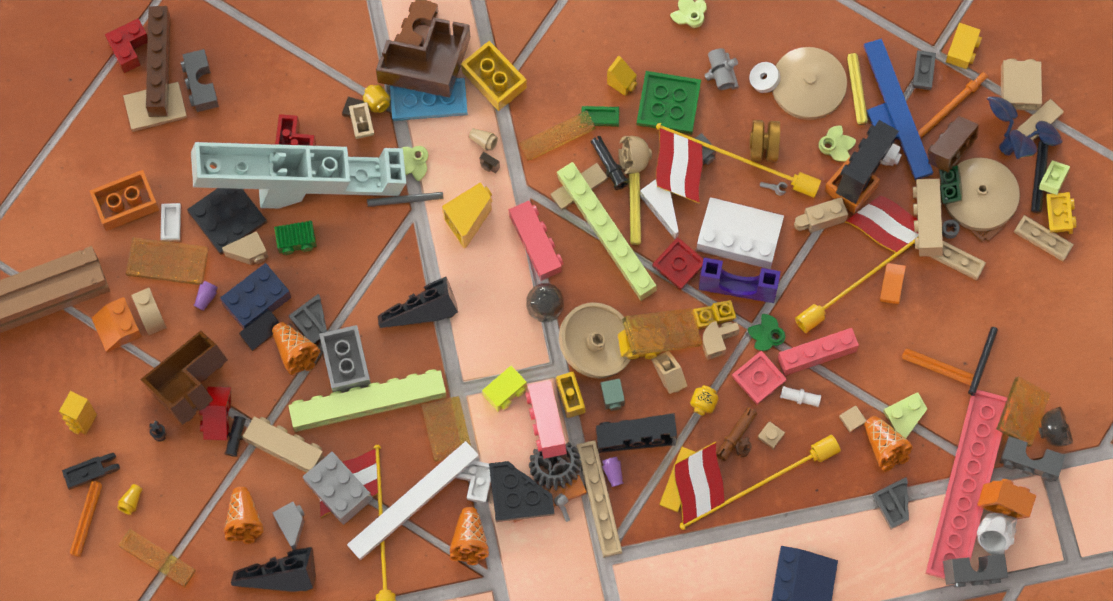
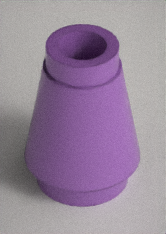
M206 281L202 285L200 284L194 306L204 311L217 294L216 290L218 287Z
M613 457L603 460L602 468L611 486L623 484L621 462L618 461V458Z

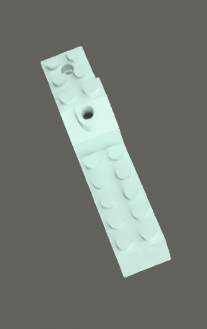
M195 142L191 151L193 187L259 189L260 208L279 209L301 202L305 194L399 196L406 184L404 155L401 148H384L379 158L348 157L347 147Z

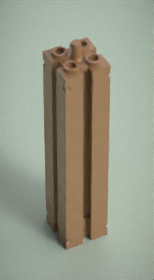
M87 247L83 251H76L0 280V333L95 298L100 294L110 292L93 247Z

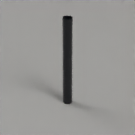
M996 327L990 328L968 391V394L971 396L976 395L998 332Z

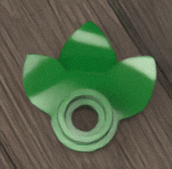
M762 314L761 324L748 328L749 335L756 340L754 348L759 351H767L772 346H779L785 341L786 335L784 330L778 327L777 319L771 315ZM777 334L779 339L775 340L772 336Z

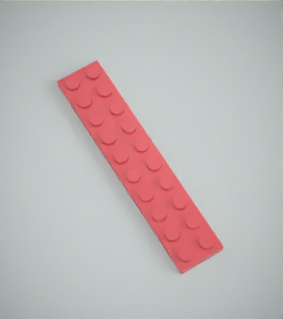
M977 390L976 395L970 397L925 574L945 579L943 561L968 557L971 560L977 529L983 512V508L977 506L983 485L990 483L1011 401L1010 398Z

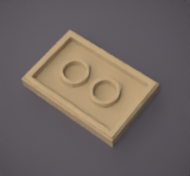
M178 82L169 84L168 117L148 116L146 90L123 95L132 132L187 118Z

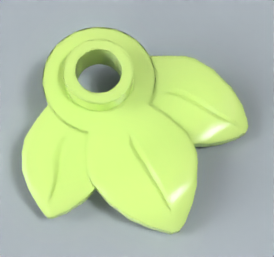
M679 0V10L670 14L676 23L688 24L693 28H697L703 24L707 6L704 0H697L696 2L693 0Z
M834 126L828 130L827 136L820 139L819 149L822 153L831 155L834 160L844 162L850 157L847 151L855 145L856 140L850 136L842 135V126ZM825 144H830L831 148H826Z
M423 146L401 148L404 155L405 175L412 173L416 181H420L427 172L426 161L429 157L427 149ZM417 152H421L420 158H416Z

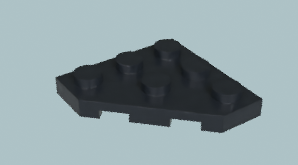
M509 461L489 463L496 522L555 515L553 497L550 492L539 486L533 479L522 473Z

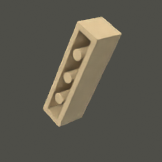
M917 179L916 187H913V198H917V204H913L914 215H918V221H914V232H918V238H915V249H919V256H942L940 179Z
M253 417L243 435L245 442L306 473L324 457L322 448L317 444L311 443L310 445L304 442L305 439L297 434L292 436L287 433L288 431L285 428L270 425L271 422L263 417H260V419Z

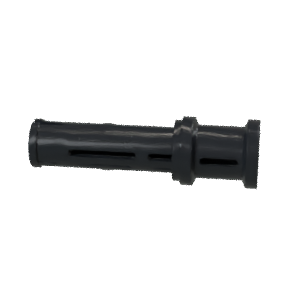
M597 136L598 140L596 137L593 138L590 143L607 169L606 175L611 178L614 189L621 190L625 188L630 181L622 173V167L616 164L602 137Z

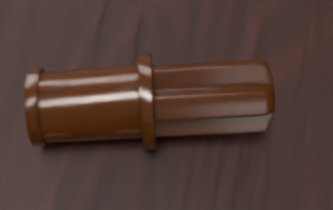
M748 437L745 439L741 438L736 444L737 455L741 454L740 457H746L751 451L752 445Z

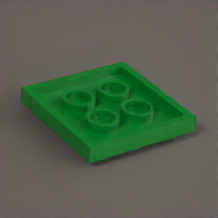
M645 71L636 125L656 128V125L661 123L662 126L674 131L692 134L701 79Z

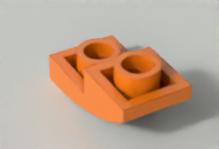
M887 263L880 302L899 304L906 266Z

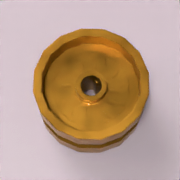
M753 120L749 149H751L750 160L760 162L763 158V150H766V160L768 162H778L780 121H769L767 132H765L763 120Z

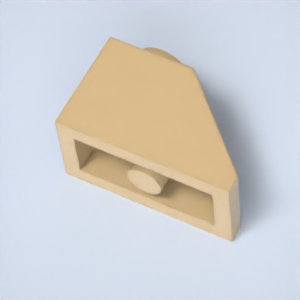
M257 231L222 247L226 257L250 265L254 263L260 264L268 257Z
M669 351L652 359L657 373L669 394L679 392L682 388L687 387L682 368Z

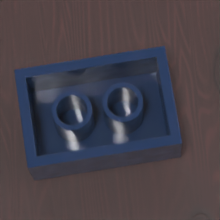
M264 263L221 296L220 299L222 305L244 330L268 310L274 312L291 298V294L271 268Z

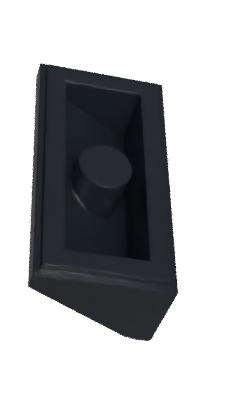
M268 310L239 333L240 337L254 351L273 336L272 329L279 321Z

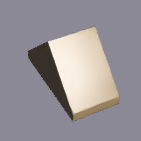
M367 102L349 106L356 139L374 135Z

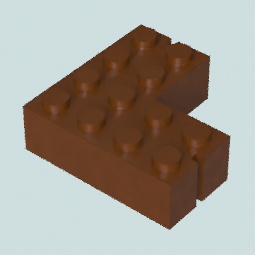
M433 17L423 47L386 40L382 56L376 68L378 83L450 98L471 38L470 25L453 21V35H451L450 21Z
M199 331L140 380L150 393L183 425L196 415L197 410L200 411L206 408L213 401L201 382L205 381L214 371L220 369L228 359L216 343L202 331Z

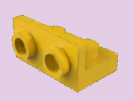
M1070 192L1058 193L1057 195L1046 194L1050 233L1068 231L1069 234H1073V228H1076V216L1072 217L1071 210H1075L1074 198L1070 199Z

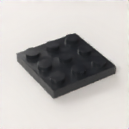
M217 188L187 209L190 216L220 255L224 253L222 247L250 235L267 223L265 217L243 189Z

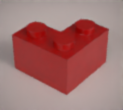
M139 18L105 34L107 42L123 73L141 66L134 49L148 43L147 33Z
M279 114L275 145L316 146V140L314 135L299 134L300 123L298 116Z
M208 386L207 392L213 401L206 408L199 411V415H203V420L200 421V432H203V440L227 441L229 412L231 408V387Z

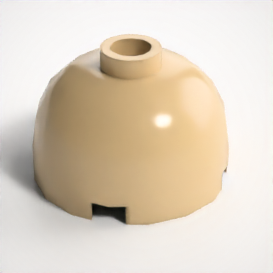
M623 136L620 140V143H623L622 149L618 150L619 164L622 170L625 169L623 173L641 172L646 168L649 160H651L652 151L642 138L638 136Z

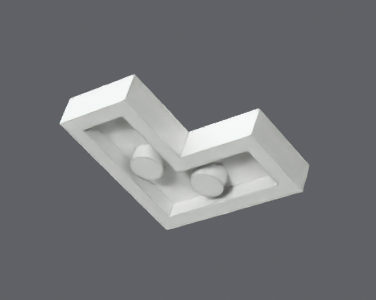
M474 461L456 478L470 481L467 500L486 504L491 483L489 463Z

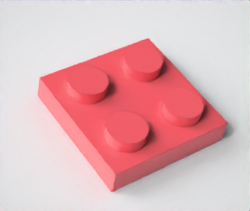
M762 351L732 374V378L756 405L787 381L784 375Z

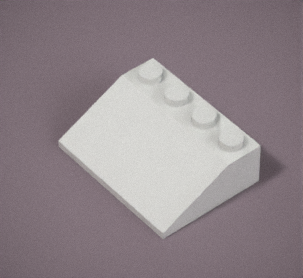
M710 197L696 251L771 269L784 215Z

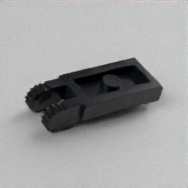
M115 453L101 457L97 456L62 470L68 489H73L104 477L106 474L118 471L120 469L119 464H113L105 468L102 463L114 460L116 458Z

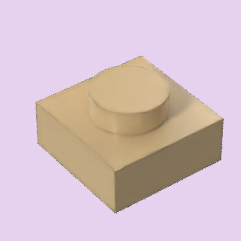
M769 421L758 435V439L774 449L785 435V432Z

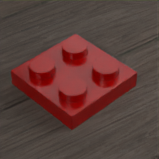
M677 237L655 260L652 267L681 291L702 269L703 258Z

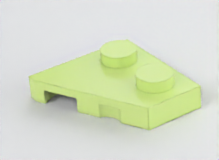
M917 392L885 408L883 412L892 428L907 438L927 411V407Z

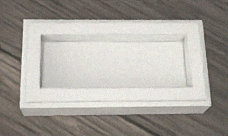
M161 204V242H180L181 204Z

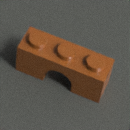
M415 0V2H411L408 18L403 19L401 24L402 31L396 35L394 41L423 47V36L416 34L414 29L419 25L431 26L433 17L436 18L439 12L438 4L428 0Z

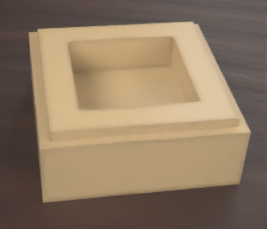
M856 405L839 416L850 433L866 422V419Z

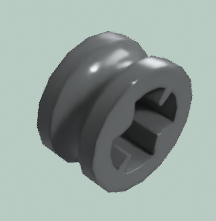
M955 220L945 221L942 226V235L948 239L956 237L960 228L959 224ZM946 226H948V227L953 226V227H954V230H953V231H955V232H952V231L947 232V231H946V230H947V227H946Z

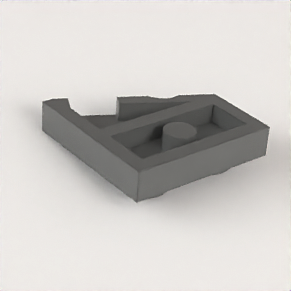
M319 294L289 315V319L302 335L314 344L321 341L319 334L327 332Z
M906 477L872 494L891 530L909 521L908 480Z

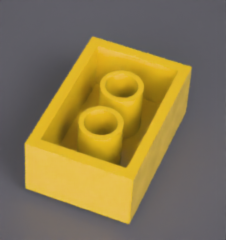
M490 41L461 63L462 73L498 111L527 88V80Z

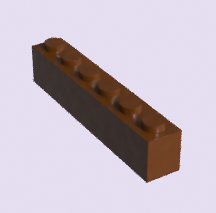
M149 6L146 109L149 117H168L170 14L167 6Z

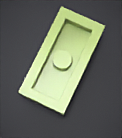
M1052 160L1040 183L1039 189L1057 195L1069 173L1070 166Z

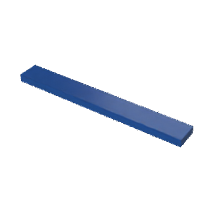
M882 38L865 43L863 47L893 125L899 131L898 138L914 179L917 180L933 175L934 172L931 165L928 164L927 154Z

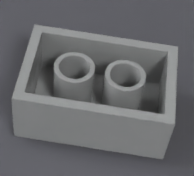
M357 325L319 334L332 391H341L343 393L354 387H368L371 382Z
M333 452L329 453L303 476L309 488L343 525L373 500L370 492Z

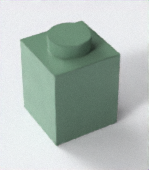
M620 379L601 382L605 410L615 411L621 409V406L625 404Z

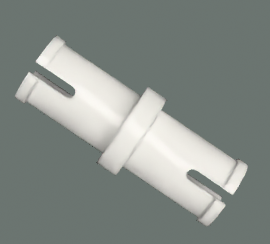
M783 386L780 398L796 401L800 405L804 403L819 407L821 395L804 392V389L796 390Z

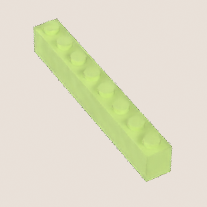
M571 162L557 171L559 181L569 193L640 301L656 292L657 285L575 164Z
M433 369L426 371L422 375H408L405 379L401 380L393 378L388 380L387 383L380 384L376 382L369 384L366 388L354 387L344 393L336 391L326 397L315 396L309 401L297 400L288 406L293 429L295 432L446 398V391L441 370Z

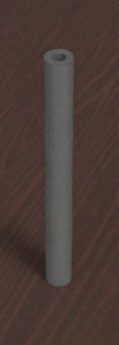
M443 192L367 199L368 207L439 200L444 199Z

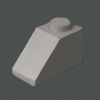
M294 502L273 512V516L292 550L297 548L304 525L302 517L305 515L301 506H296Z

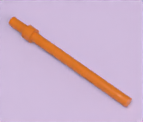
M982 72L974 81L971 80L966 84V88L918 131L920 139L969 94L976 92L979 89L978 86L988 78L987 74Z

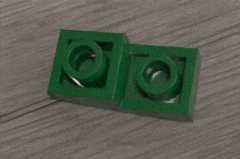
M953 166L949 172L939 169L943 204L962 201L959 166Z

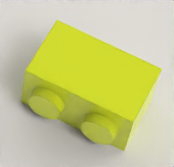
M510 366L482 390V395L499 412L501 409H507L512 404L511 400L516 396L519 398L526 392L527 382Z

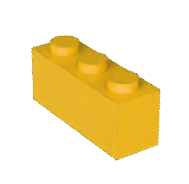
M72 391L69 392L59 410L63 417L62 419L66 422L65 424L69 426V430L76 434L81 432L86 435L97 416L89 400Z

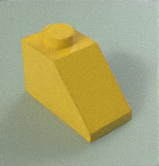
M618 56L608 69L607 84L626 96L629 91L632 92L637 86V75Z

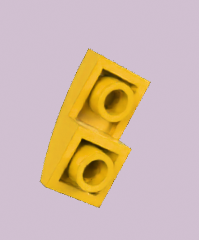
M731 300L713 303L712 306L693 309L691 312L696 329L707 328L708 325L715 321L719 325L736 319Z

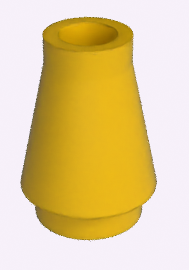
M132 484L130 489L118 501L119 505L117 508L128 515L135 512L142 488Z

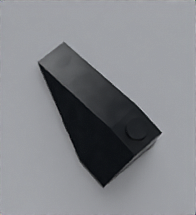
M447 276L424 286L425 291L417 296L414 293L408 296L409 299L404 304L397 303L378 315L379 327L385 328L440 321L453 317L458 313V306Z
M313 548L292 550L287 552L288 556L276 559L275 556L270 558V561L266 564L260 565L256 563L236 570L233 573L231 585L290 592L313 589L316 579Z

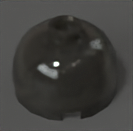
M540 283L529 291L526 298V308L529 315L537 319V321L551 322L556 320L563 311L564 297L555 285Z
M1061 407L1046 412L1041 419V427L1038 428L1041 438H1046L1049 444L1057 447L1066 446L1073 442L1069 424L1065 420L1066 416Z

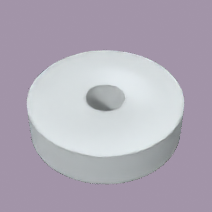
M762 62L751 70L749 80L755 90L767 93L778 86L780 72L772 63Z

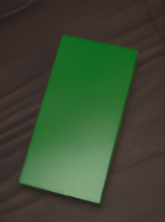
M582 106L581 126L619 127V107Z

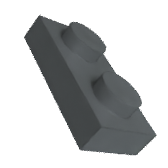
M917 50L912 88L931 90L936 53Z

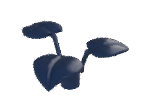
M992 96L987 98L995 116L1002 121H1009V127L1004 134L1005 139L999 145V149L1005 155H1011L1014 152L1016 159L1034 155L1037 152V147L1031 139L1034 135H1039L1042 142L1051 146H1057L1063 142L1058 131L1046 121L1037 122L1035 125L1037 131L1028 136H1025V134L1018 130L1011 131L1014 123L1013 119H1016L1018 116L1015 107L1009 101L1000 97Z

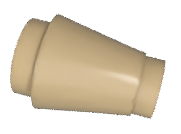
M472 128L469 133V138L485 150L489 149L492 151L497 145L498 137L494 133Z

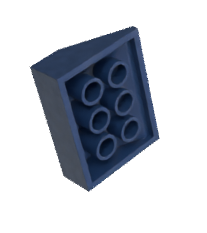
M781 546L771 601H832L838 560L798 548Z

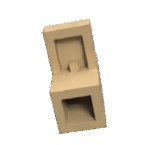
M150 288L131 295L148 335L167 328Z
M716 321L708 325L702 340V347L707 360L725 355L726 347L723 339L739 334L737 322L733 324L732 322L724 323L720 328Z

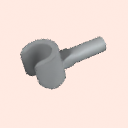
M780 182L778 185L760 183L761 187L775 190V193L779 196L786 193L781 191L779 187L786 188L788 186L785 182Z
M560 493L554 499V502L562 511L565 521L568 522L570 518L564 505L569 500Z

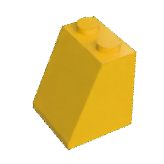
M481 182L442 206L443 219L463 248L469 245L492 210V193Z

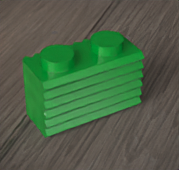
M311 220L274 227L279 253H283V255H291L297 250L308 252L317 247L314 226Z

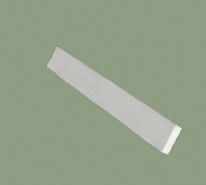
M465 441L350 541L347 546L362 560L478 459L479 455Z

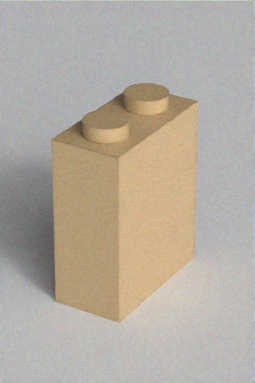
M1016 59L1003 60L1001 66V98L1009 101L1016 110L1038 111L1042 105L1041 62L1034 59L1017 61Z

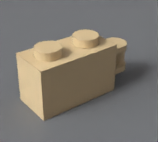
M842 197L805 208L804 214L795 219V229L798 231L809 229V232L812 233L844 223L847 220L848 213Z

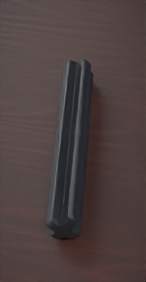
M1042 141L1039 142L1031 204V212L1040 213L1043 204L1044 190L1039 189L1046 173L1049 145Z

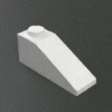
M655 179L640 190V198L671 236L676 239L679 231L671 193L657 187Z

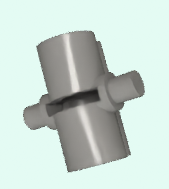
M723 48L710 51L708 57L712 68L705 74L706 80L715 79L719 90L739 88L733 69L734 66L738 65L737 59H730L729 53H725Z

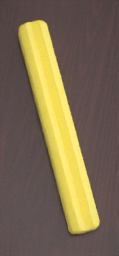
M851 53L848 54L847 60L857 123L861 125L866 124L868 119L858 55Z
M637 172L629 174L630 243L632 245H639L641 243L640 174Z

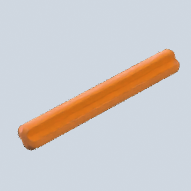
M908 348L904 350L902 355L904 360L971 385L974 376L971 373Z
M98 481L91 482L70 550V554L76 557H80L102 488V484Z

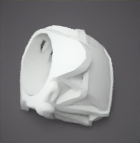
M999 513L987 514L977 529L978 543L991 555L1005 554V550L1015 542L1014 536L1017 531V519Z

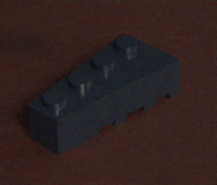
M881 120L875 126L871 125L866 134L868 135L867 139L863 138L858 145L859 151H854L849 159L850 165L843 167L840 173L843 177L836 194L854 204L857 203L862 190H865L872 175L877 171L881 163L880 160L883 161L899 132L897 129Z
M675 413L634 420H622L615 423H600L596 426L598 453L676 446Z

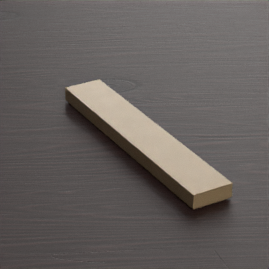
M596 441L576 444L577 451L581 457V468L602 556L605 558L622 554Z

